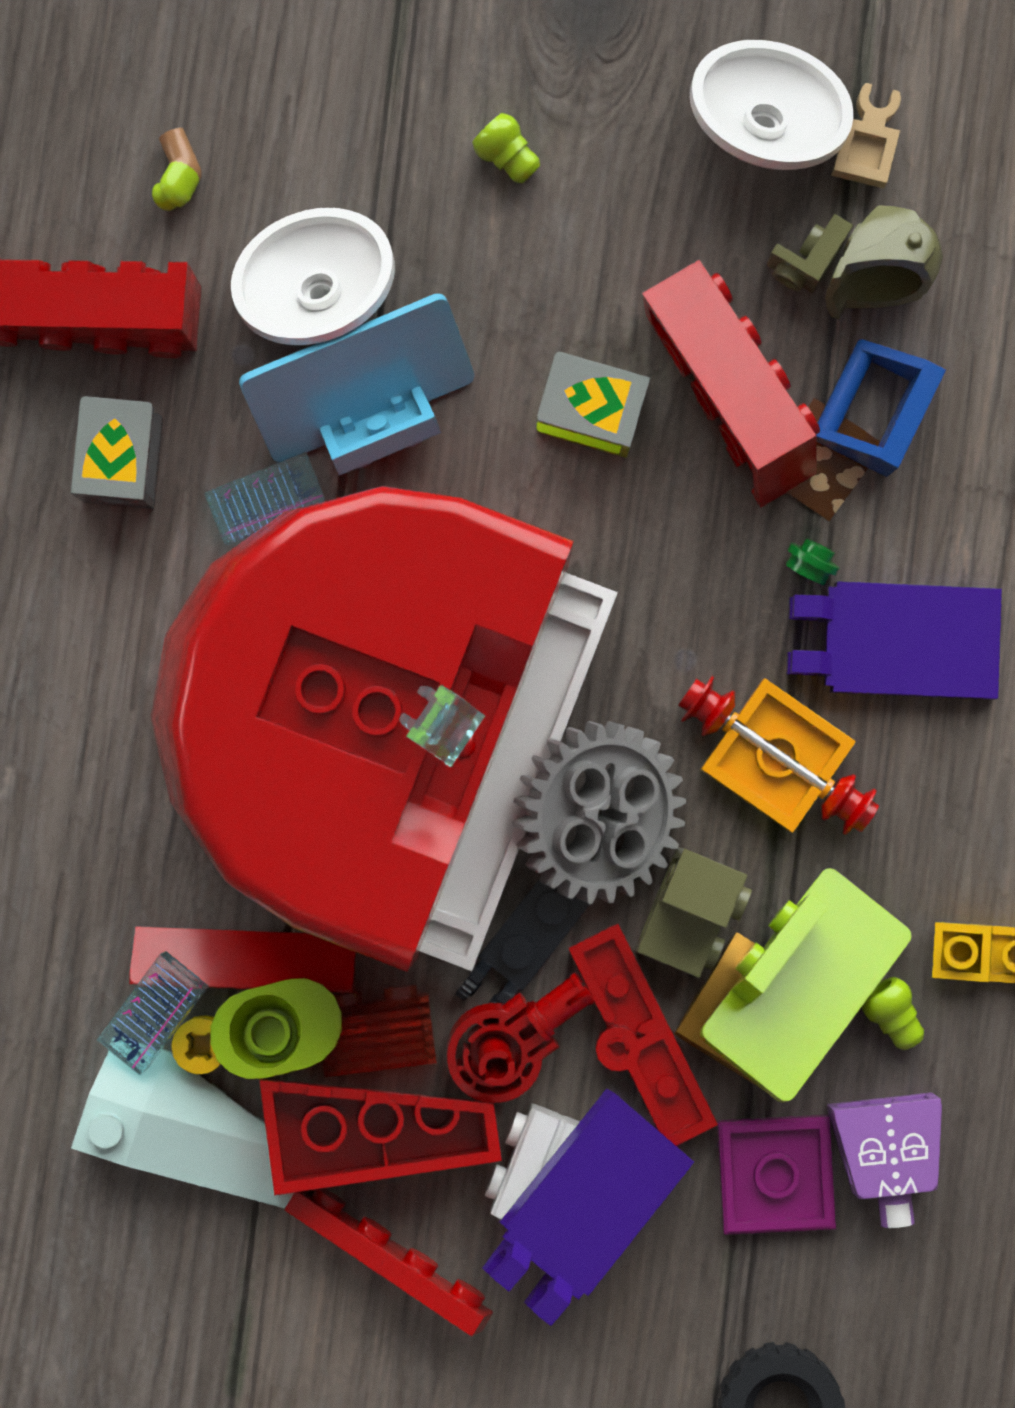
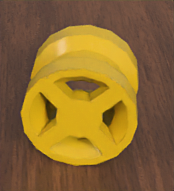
M195 1016L182 1024L173 1036L171 1044L173 1057L177 1064L189 1073L205 1074L221 1065L217 1061L211 1046V1024L214 1016Z

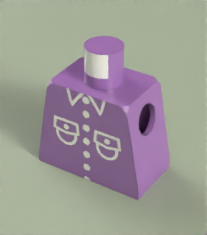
M929 1092L827 1104L831 1125L852 1193L858 1199L878 1197L881 1227L899 1228L915 1224L911 1194L934 1191L938 1187L942 1114L941 1098Z

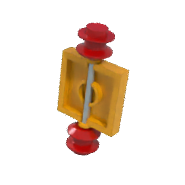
M713 676L709 678L706 684L696 678L678 704L680 708L686 711L680 721L685 722L692 717L703 723L701 736L703 737L716 733L723 724L724 726L721 730L725 732L700 768L701 771L790 833L795 831L817 797L820 799L824 798L821 804V817L823 821L834 815L844 821L842 834H848L852 828L861 833L866 828L879 808V805L872 801L877 790L873 788L862 794L855 789V774L842 777L836 783L831 779L855 744V740L766 678L762 679L739 714L734 711L732 715L730 713L735 707V691L731 690L721 696L713 690Z

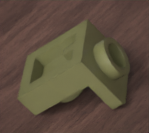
M836 214L833 215L826 228L816 224L799 253L807 257L806 260L780 244H776L767 262V265L774 270L772 273L773 277L791 290L800 292L803 287L813 294L847 240L853 224Z

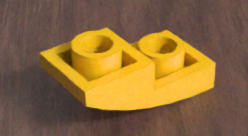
M935 922L932 978L1015 983V927Z

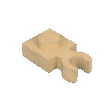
M865 83L856 100V109L861 117V121L853 119L847 140L836 153L831 176L884 189L888 182L900 130L885 127V124L894 117L899 108L901 95L900 91L893 90L888 100V106L876 108L869 100L872 84Z

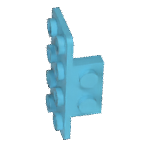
M433 294L366 322L340 337L314 344L247 372L241 376L239 385L274 461L286 462L326 445L340 476L354 469L364 468L373 461L404 448L416 446L424 440L440 434V428L428 401L470 384L475 375L446 297L442 294Z

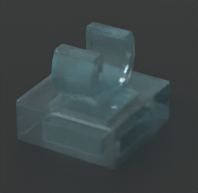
M440 685L437 691L428 686H421L417 693L429 701V703L417 720L405 713H402L399 720L409 730L406 737L452 767L485 715L443 685Z

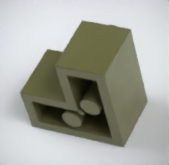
M685 848L675 849L634 949L643 955L700 978L704 967L713 970L725 942V939L717 936L720 927L726 928L730 918L739 921L749 901L752 889L744 886L748 875Z

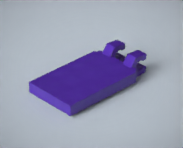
M837 581L834 583V587H828V596L793 595V597L789 598L788 620L827 622L826 652L807 650L787 652L786 675L825 676L824 686H830V693L998 699L1002 589Z
M606 1088L500 1220V1223L508 1229L502 1236L505 1239L500 1243L482 1269L509 1292L527 1272L530 1261L534 1262L546 1273L525 1299L524 1303L537 1316L552 1326L570 1305L572 1295L579 1300L583 1294L587 1296L591 1294L693 1165L694 1161L619 1096Z

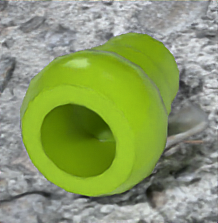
M500 113L472 141L473 149L479 158L494 163L500 171L504 169L516 183L523 184L540 167L538 156L527 147L528 142L521 135L520 125L509 114Z
M897 977L881 981L862 1005V1012L870 1021L877 1023L884 1034L887 1033L896 1048L908 1050L919 1044L924 1038V1029L916 1017L917 1011L912 1004L911 989L908 984Z

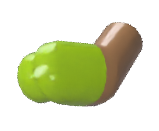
M183 128L169 130L159 137V141L169 161V166L160 179V183L154 185L152 198L155 204L165 211H171L177 206L182 207L189 202L201 180L202 171Z

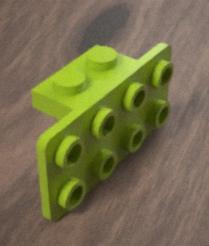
M831 868L825 869L818 875L796 905L788 900L768 925L775 933L764 947L756 942L744 955L735 968L742 976L700 1030V1036L707 1045L776 1101L786 1103L795 1097L911 941V931L907 926L838 871Z

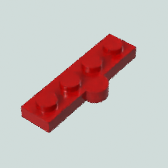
M616 923L568 947L607 1028L600 1032L595 1045L598 1060L602 1065L612 1071L629 1070L658 1131L674 1145L677 1146L717 1126L718 1123L619 924Z
M326 1188L295 1192L284 1208L287 1213L471 1337L483 1331L494 1312L482 1304L486 1297L475 1287L460 1279H457L453 1285L435 1273L438 1264L434 1260L414 1248H409L408 1250L391 1240V1232L376 1221L363 1217L359 1222L342 1210L346 1203Z

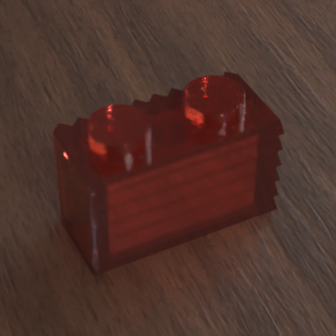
M417 984L384 988V998L362 1001L361 991L333 994L342 1012V1032L336 1047L322 1061L324 1076L332 1077L437 1063L438 1055L430 993L418 994Z

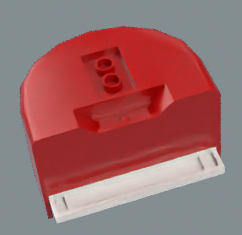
M380 486L314 505L285 511L210 564L165 634L151 721L169 800L224 881L291 927L405 972H408L420 951L472 971L519 849L516 844L524 837L526 832L512 826V821L526 815V808L513 802L514 798L529 796L530 788L520 780L521 775L536 777L539 770L534 765L531 759L532 756L536 755L549 759L552 755L549 751L547 740L551 738L561 741L618 592L566 573L574 544L573 540L460 497Z

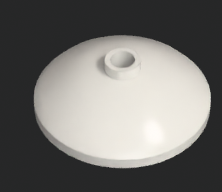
M744 40L729 43L713 50L698 65L690 87L691 108L703 131L720 148L733 157L762 168L795 170L823 163L833 157L843 147L853 123V106L850 96L836 74L812 55L778 42Z
M339 208L305 210L271 224L245 247L232 274V298L244 323L253 332L267 340L287 345H310L329 341L360 326L381 306L393 283L395 273L394 255L384 232L369 218L359 213Z

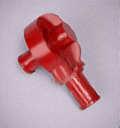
M574 972L567 980L536 1002L532 1000L530 1003L529 1001L526 1003L524 996L518 993L505 1004H481L461 1015L450 1030L446 1046L448 1069L455 1084L465 1094L482 1102L502 1103L524 1094L536 1081L541 1070L542 1060L559 1048L558 1042L553 1036L555 1034L554 1030L589 1004L595 1003V999L586 985L583 986L581 984L582 980ZM476 1023L477 1025L467 1034V1041L471 1043L470 1051L469 1044L463 1042V1059H456V1048L460 1038L468 1028ZM529 1063L527 1069L524 1070L526 1064Z

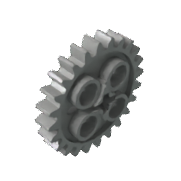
M588 721L584 733L582 730L572 727L566 728V745L551 738L547 740L548 748L552 755L549 759L536 755L532 756L531 759L539 772L536 777L521 775L520 780L530 788L529 796L515 797L513 802L526 808V815L512 821V826L528 832V835L522 838L516 846L522 851L533 853L525 865L535 872H542L539 880L542 884L553 889L557 887V893L573 899L576 895L578 899L588 904H593L596 896L608 903H614L616 889L618 892L629 897L634 895V879L648 885L653 883L648 869L652 864L662 868L668 866L660 853L663 847L677 849L679 846L669 836L670 829L685 826V821L673 816V809L686 804V799L672 794L671 790L676 788L683 779L681 776L665 773L673 764L674 759L671 756L658 753L661 745L659 741L647 737L643 739L644 731L629 726L625 729L624 725L608 721L605 727L602 724ZM582 771H585V783L580 791L576 792V779ZM631 778H634L633 791L625 798L626 785ZM575 826L576 836L570 846L566 847L565 838L567 833ZM624 833L625 840L623 846L618 852H615L617 838Z

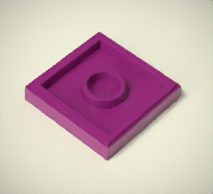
M827 1114L717 1120L722 1227L724 1235L836 1229L830 1117Z

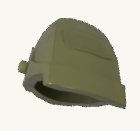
M878 205L862 223H858L846 243L843 257L840 258L834 270L825 298L831 317L840 319L845 308H882L903 305L922 299L923 295L933 285L943 260L941 244L935 231L918 217L916 211L895 206Z

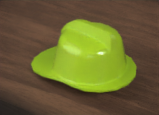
M307 978L288 979L248 989L229 997L217 1010L211 1024V1046L217 1061L230 1073L245 1079H265L309 1068L323 1061L333 1051L342 1032V1012L335 996L323 984Z

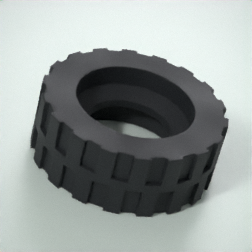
M774 1342L764 1343V1347L758 1349L753 1347L744 1352L745 1356L739 1361L735 1360L729 1367L730 1372L727 1377H723L720 1385L721 1397H718V1408H754V1402L758 1393L766 1385L777 1381H786L795 1384L805 1393L809 1408H845L840 1387L826 1364L820 1361L808 1349L801 1350L795 1344L787 1342L784 1345H775Z

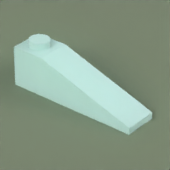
M121 1036L122 1040L112 1043L88 1095L71 1149L130 1168L281 1208L286 1207L294 1193L274 1196L265 1121L258 1116L252 1115L226 1095L227 1093L214 1083H209L199 1074L185 1071L177 1064L171 1051L151 1045L152 1047L148 1048L136 1066L132 1068L144 1051L142 1049L138 1050L137 1055L132 1060L127 1061L128 1054L136 1046L131 1048L130 1045L132 1043H125L124 1041L127 1039ZM136 1040L144 1050L147 1048V1043Z

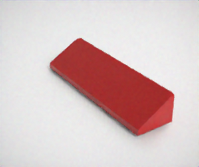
M135 927L129 984L145 985L144 981L147 985H157L151 980L153 979L159 985H165V981L163 983L159 978L156 979V976L149 978V976L157 973V977L160 975L172 986H181L157 966L159 965L183 986L253 989L288 979L307 978L323 984L330 992L353 993L355 990L356 952L307 933Z

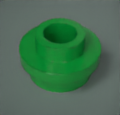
M806 538L802 546L791 542L787 549L791 555L786 566L818 584L825 585L830 574L836 576L840 567L831 562L835 552L811 539Z

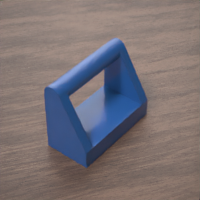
M859 339L817 422L820 432L816 434V442L888 477L899 468L946 369L926 359ZM871 362L909 380V384L878 446L837 432Z

